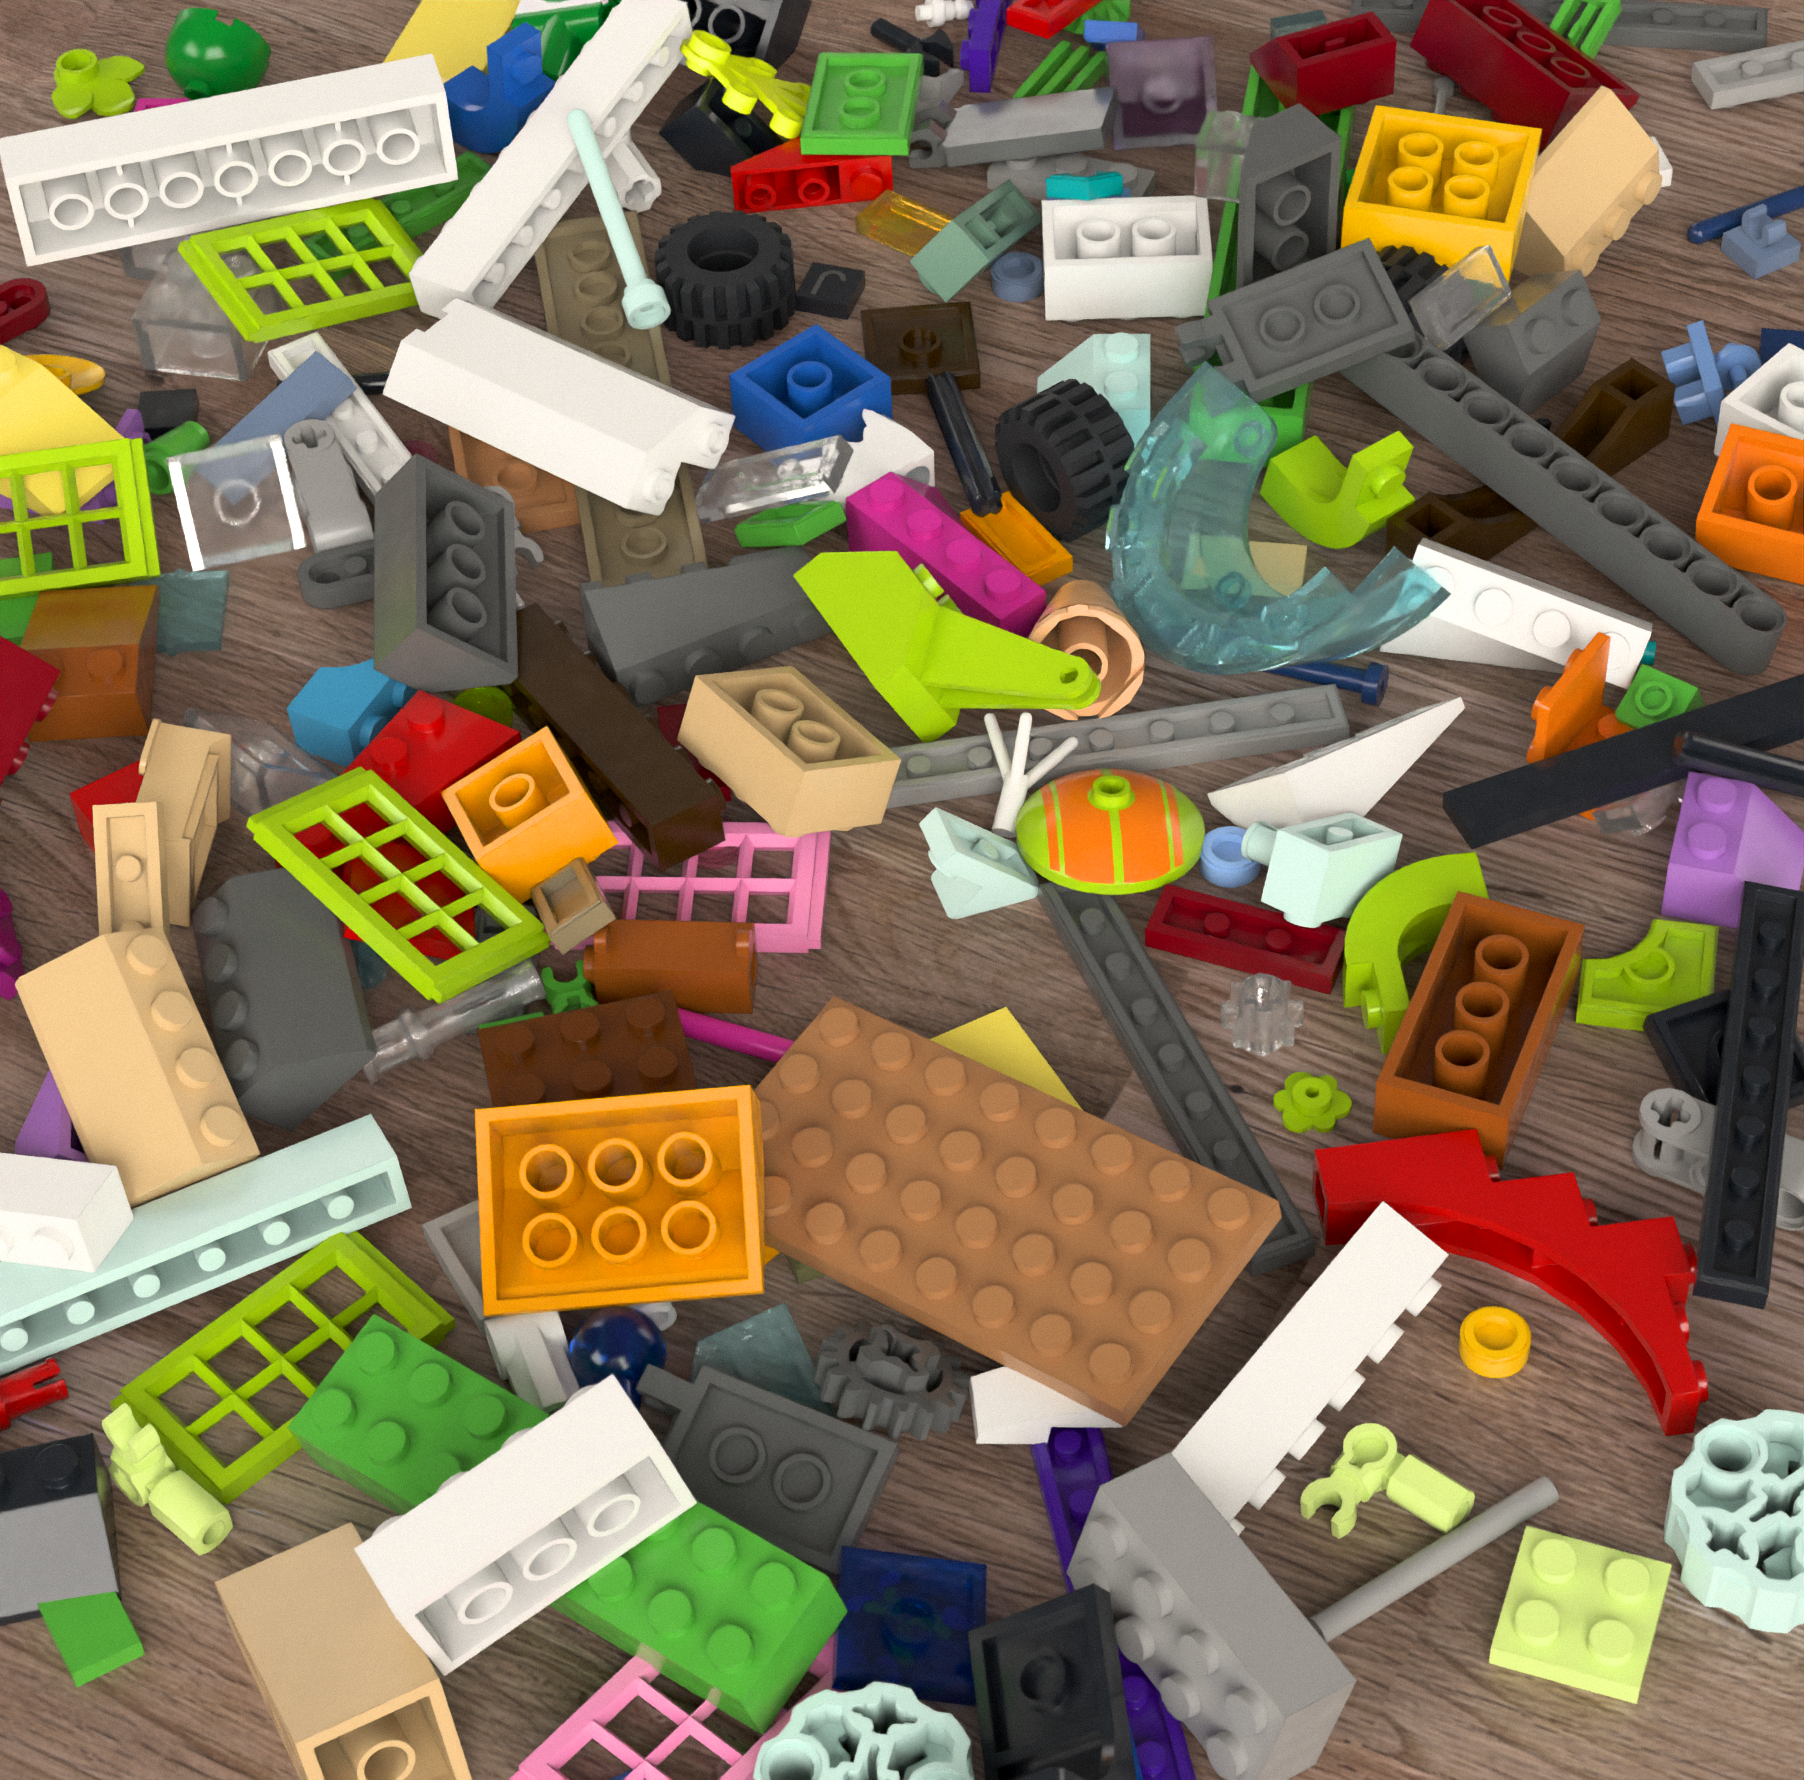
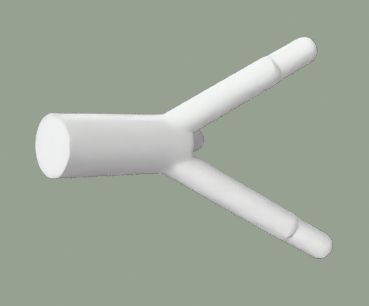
M1024 712L1020 715L1011 763L996 716L993 713H987L984 716V722L1004 782L992 832L1002 837L1013 838L1016 837V819L1020 808L1025 802L1027 790L1078 746V740L1075 737H1069L1024 775L1032 724L1031 714Z

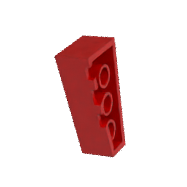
M419 690L341 775L360 766L366 771L371 769L442 834H445L455 827L457 823L440 792L522 742L521 733ZM365 802L338 814L361 836L368 837L390 827ZM322 823L293 835L319 860L343 849L345 846ZM402 836L391 841L392 843L413 847ZM274 859L276 869L284 868L278 861ZM343 864L333 869V873L342 881Z

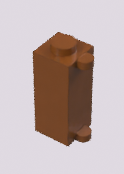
M615 919L594 933V945H586L584 979H588L590 984H595L599 1005L673 990L677 1007L695 1013L753 1014L759 967L754 923Z

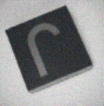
M813 262L795 295L796 310L848 320L866 287L865 271Z

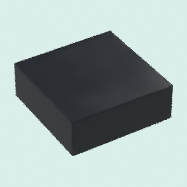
M196 389L140 392L138 410L141 413L145 432L150 435L151 441L181 426L186 421L197 422L199 399Z

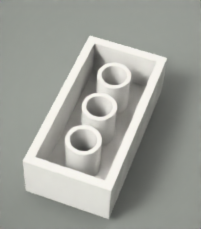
M612 1374L597 1385H589L578 1390L568 1399L563 1408L535 1427L526 1428L513 1434L505 1441L501 1450L470 1471L460 1472L448 1478L439 1487L436 1494L405 1515H398L383 1522L374 1531L371 1538L354 1550L396 1619L440 1672L446 1676L697 1504L661 1444Z

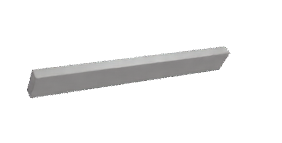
M1336 684L1108 716L1100 719L1094 718L1031 727L1024 775L1069 737L1077 738L1078 746L1030 788L1044 786L1061 776L1081 770L1118 768L1143 772L1328 745L1348 739L1350 726ZM1018 730L1001 732L1011 763ZM988 734L889 748L902 760L886 809L1002 791L1004 782Z

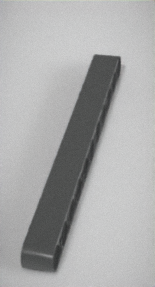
M1308 261L1298 263L1294 267L1306 263ZM1414 330L1415 341L1338 371L1723 666L1735 673L1746 676L1758 675L1767 669L1787 624L1786 612L1777 601Z

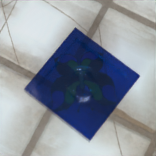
M842 1546L837 1562L836 1591L848 1612L834 1631L831 1689L856 1691L865 1688L875 1681L911 1688L919 1700L977 1707L968 1631L986 1625L987 1565Z

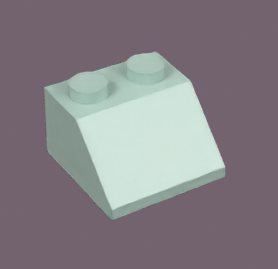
M1093 334L1038 377L1037 394L1062 380L1066 381L1068 379H1077L1080 384L1085 382L1092 386L1098 395L1101 393L1109 401L1111 407L1115 412L1117 411L1135 444L1134 448L1139 460L1150 461V334Z

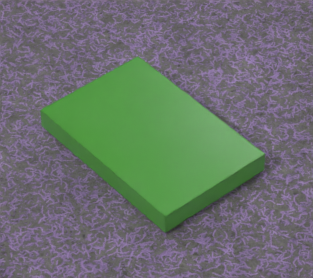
M819 54L800 137L801 154L908 155L924 72L923 54Z

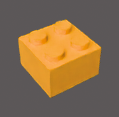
M547 726L440 792L479 866L520 904L532 898L530 895L532 888L576 858L582 857L587 864L591 863L603 852L619 843L581 776Z

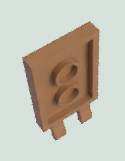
M448 425L456 474L481 487L492 485L507 490L513 497L515 514L522 524V528L519 530L521 534L580 524L573 483Z

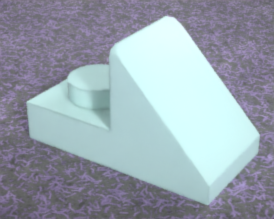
M937 807L919 823L930 847L928 856L937 868L931 876V881L949 918H964L1033 899L1038 895V885L1040 883L1034 870L1021 856L1016 843Z

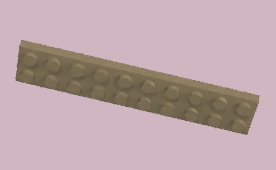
M637 211L623 212L647 278L650 279ZM602 216L558 221L534 253L547 332L672 387L660 325L649 329H635L628 323L622 307L624 290L627 285ZM681 462L674 481V490L667 500L664 511L660 515L626 509L574 484L590 582L599 580L605 588L625 584L626 576L649 572L653 579L680 574L683 565L703 562L709 568L688 463Z

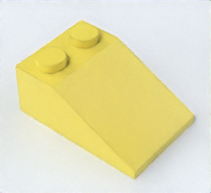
M0 345V455L125 439L42 364ZM112 463L74 469L79 507L81 508L114 480ZM61 470L23 475L27 508L42 516L66 513ZM1 478L0 494L12 500L9 478Z

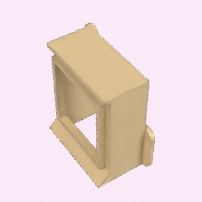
M153 718L140 758L139 775H143L144 778L136 803L163 802L169 922L174 925L190 927L191 909L194 908L218 824L230 818L231 734L161 723V719Z

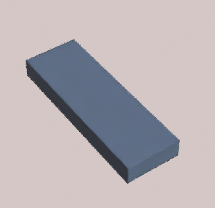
M315 351L194 464V468L202 478L234 504L287 455L284 435L288 428L302 420H324L357 388L345 373L319 352Z

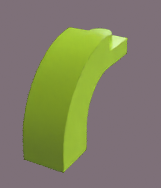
M1398 430L1352 455L1347 469L1317 435H1314L1270 459L1260 494L1289 526L1305 538L1328 548H1347L1387 527V520L1414 503L1415 498L1403 486L1406 478L1404 472L1414 447Z
M1476 852L1437 856L1407 865L1389 874L1372 887L1352 913L1347 926L1344 945L1343 1005L1344 1008L1361 1006L1364 1026L1366 1029H1376L1382 1055L1389 1053L1410 1004L1402 969L1416 956L1433 949L1457 891L1489 899Z

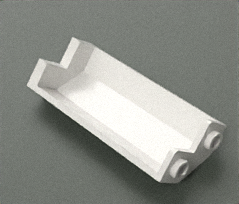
M455 298L441 309L443 318L427 331L423 332L416 329L400 342L382 393L626 509L653 515H660L664 511L667 500L674 490V481L681 462L709 469L717 467L721 455L727 448L729 433L736 417L505 313L459 298Z

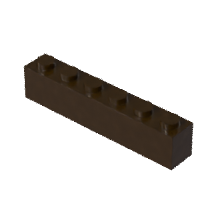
M537 603L516 611L518 677L511 684L491 687L533 733L546 726L549 728L581 776L593 799L661 873L726 841L721 816L722 813L726 812V802L718 785L711 778L704 780L695 771L685 750L679 745L673 747L662 736L661 730L652 715L649 713L642 715L632 704L624 686L619 681L612 683L602 673L597 659L589 650L583 652L573 642L567 627L561 620L553 621Z

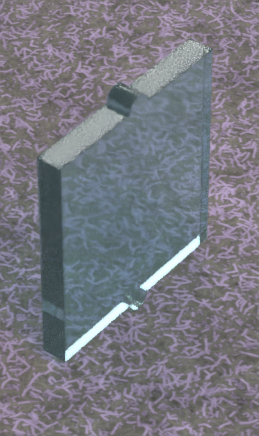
M177 569L174 573H163L162 577L131 582V586L156 584L159 586L160 601L156 653H167L168 656L172 657L176 656L178 652L221 650L230 580L228 570L186 572L184 569Z

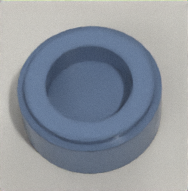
M1012 252L999 257L991 266L992 291L999 298L1010 302H1025L1035 299L1044 291L1042 260L1025 252Z

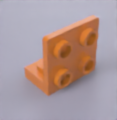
M1598 632L1584 650L1580 648L1575 649L1568 658L1563 674L1553 687L1546 685L1538 694L1531 711V719L1536 721V731L1526 756L1528 764L1634 730L1617 721L1615 716L1616 710L1602 705L1611 636ZM1609 804L1580 813L1579 815L1595 822Z

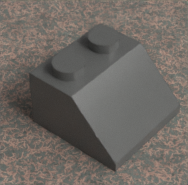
M1579 269L1531 275L1464 325L1460 332L1480 379L1529 416L1582 375L1602 320L1582 271Z

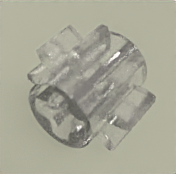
M1258 973L1246 978L1242 983L1233 981L1230 984V1001L1221 1003V1027L1233 1028V1046L1235 1048L1242 1046L1249 1052L1266 1056L1268 1053L1278 1050L1283 1044L1289 1047L1294 1045L1295 1027L1303 1025L1304 1001L1291 999L1292 982L1289 980L1283 982L1273 975Z

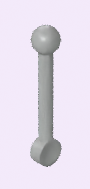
M1437 78L1433 83V94L1437 96L1434 108L1435 114L1444 115L1447 98L1451 97L1454 93V81L1449 78Z

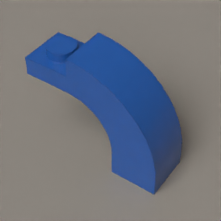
M524 22L487 46L488 75L472 65L443 83L446 91L452 139L461 146L486 154L502 151L506 146L510 145L526 124L529 115L538 109L554 88L556 82L544 75L542 70L541 31L527 22Z

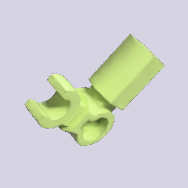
M125 1402L102 1420L103 1430L114 1445L110 1456L112 1464L108 1466L109 1473L123 1494L137 1506L143 1507L149 1503L152 1515L199 1556L216 1548L233 1528L229 1510L185 1472L176 1470L174 1464L167 1456L164 1446L160 1443V1438L155 1428L149 1423L144 1428H141L135 1421L131 1408Z
M1364 1423L1355 1426L1347 1433L1343 1441V1452L1330 1467L1329 1472L1331 1476L1320 1478L1310 1483L1303 1491L1300 1500L1301 1515L1306 1519L1311 1518L1322 1505L1332 1504L1337 1506L1340 1510L1331 1519L1332 1535L1340 1539L1349 1534L1355 1526L1357 1519L1356 1506L1360 1501L1368 1502L1375 1492L1386 1490V1496L1389 1500L1445 1535L1461 1526L1470 1515L1474 1505L1475 1494L1469 1488L1414 1454H1408L1405 1457L1398 1453L1394 1434L1386 1427L1376 1423Z

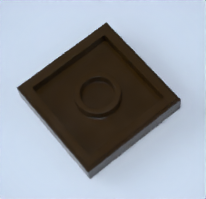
M970 302L860 310L865 359L890 377L891 396L927 393L928 388L925 382L928 376L932 373L939 376L944 371L951 372L955 376L960 390L981 388Z

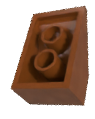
M158 584L40 591L20 647L61 670L52 687L58 691L55 704L42 722L34 721L27 734L29 742L148 735L151 725L160 601Z

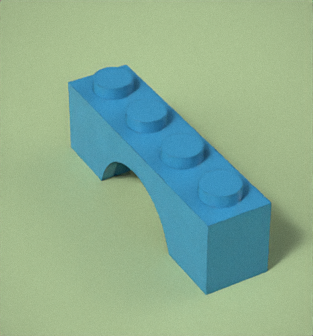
M374 658L346 667H320L287 707L297 748L348 767L418 690L374 670Z

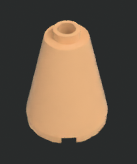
M1074 580L1063 585L1056 592L1032 628L1027 639L1083 658L1099 677L1101 692L1095 702L1084 709L1045 710L1065 720L1078 721V717L1098 715L1100 719L1112 716L1131 702L1142 684L1145 666L1142 641L1134 627L1102 586L1090 580Z

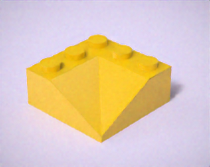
M1376 105L1344 204L1341 248L1370 238L1375 250L1378 252L1384 247L1393 245L1398 250L1403 245L1414 247L1417 254L1420 255L1425 251L1434 256L1435 262L1440 266L1445 264L1453 271L1452 276L1454 278L1471 280L1479 284L1508 286L1520 242L1542 129Z

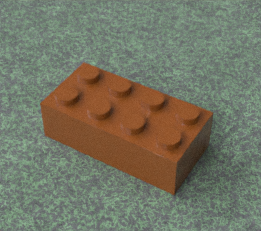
M1457 891L1376 1081L1372 1133L1400 1139L1477 1129L1484 1155L1493 1154L1498 1168L1503 1170L1579 977L1585 925Z

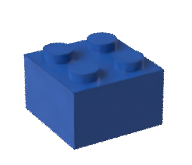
M818 324L806 329L729 375L732 412L736 416L734 427L788 469L799 461H826L825 441L861 442L863 440V430L866 427L862 417L864 409L874 411L881 416L884 414L893 420L890 377Z

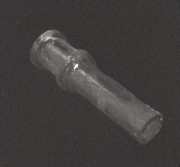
M527 960L522 965L484 981L440 1005L436 1003L418 1012L415 1007L408 1009L407 1006L397 1010V1018L372 1029L378 1052L361 1069L370 1087L380 1083V1075L417 1059L420 1063H424L430 1060V1056L436 1054L435 1046L473 1030L478 1025L490 1023L492 1020L533 1001L546 998L545 989L534 965L530 960Z

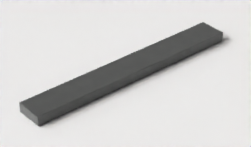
M1352 0L1350 17L1373 11L1390 32L1415 33L1429 0ZM1564 0L1514 1L1549 26ZM1621 0L1622 11L1603 42V45L1742 53L1766 48L1768 9L1744 6ZM1582 1L1562 35L1565 39H1568V34L1575 22L1579 20L1588 3ZM1602 7L1600 8L1598 14L1596 15L1594 21L1592 22L1591 26L1589 27V29H1588L1587 33L1585 34V36H1584L1583 40L1581 41V43H1583V42L1585 41L1587 35L1589 34L1590 30L1592 29V27H1593L1594 23L1596 22L1598 16L1600 15L1601 11L1603 10Z
M1052 881L1038 885V900L1183 1157L1279 1201L1282 1218L1246 1265L1251 1277L1315 1256V1239L1114 895L1081 892L1058 885Z

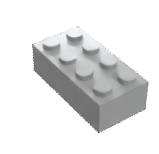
M1170 1452L1099 1486L1066 1573L1072 1581L1074 1590L1094 1583L1110 1592L1116 1640L1122 1653L1131 1662L1137 1663L1160 1692L1162 1701L1169 1713L1177 1720L1184 1722L1206 1750L1211 1766L1222 1778L1226 1780H1288L1314 1766L1357 1681Z

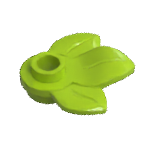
M86 49L67 51L57 59L56 69L53 74L57 86L51 96L54 108L59 114L69 119H76L90 109L102 116H116L127 113L134 107L136 100L133 90L128 83L141 76L145 72V66L137 60L126 56H113L98 60L92 51Z

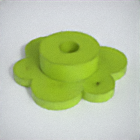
M1306 1072L1290 1074L1285 1080L1284 1090L1278 1091L1273 1099L1274 1107L1278 1111L1283 1112L1282 1123L1284 1127L1294 1133H1304L1312 1128L1319 1133H1328L1335 1128L1336 1120L1349 1115L1352 1107L1351 1098L1345 1092L1338 1090V1083L1335 1078L1329 1075L1313 1077Z

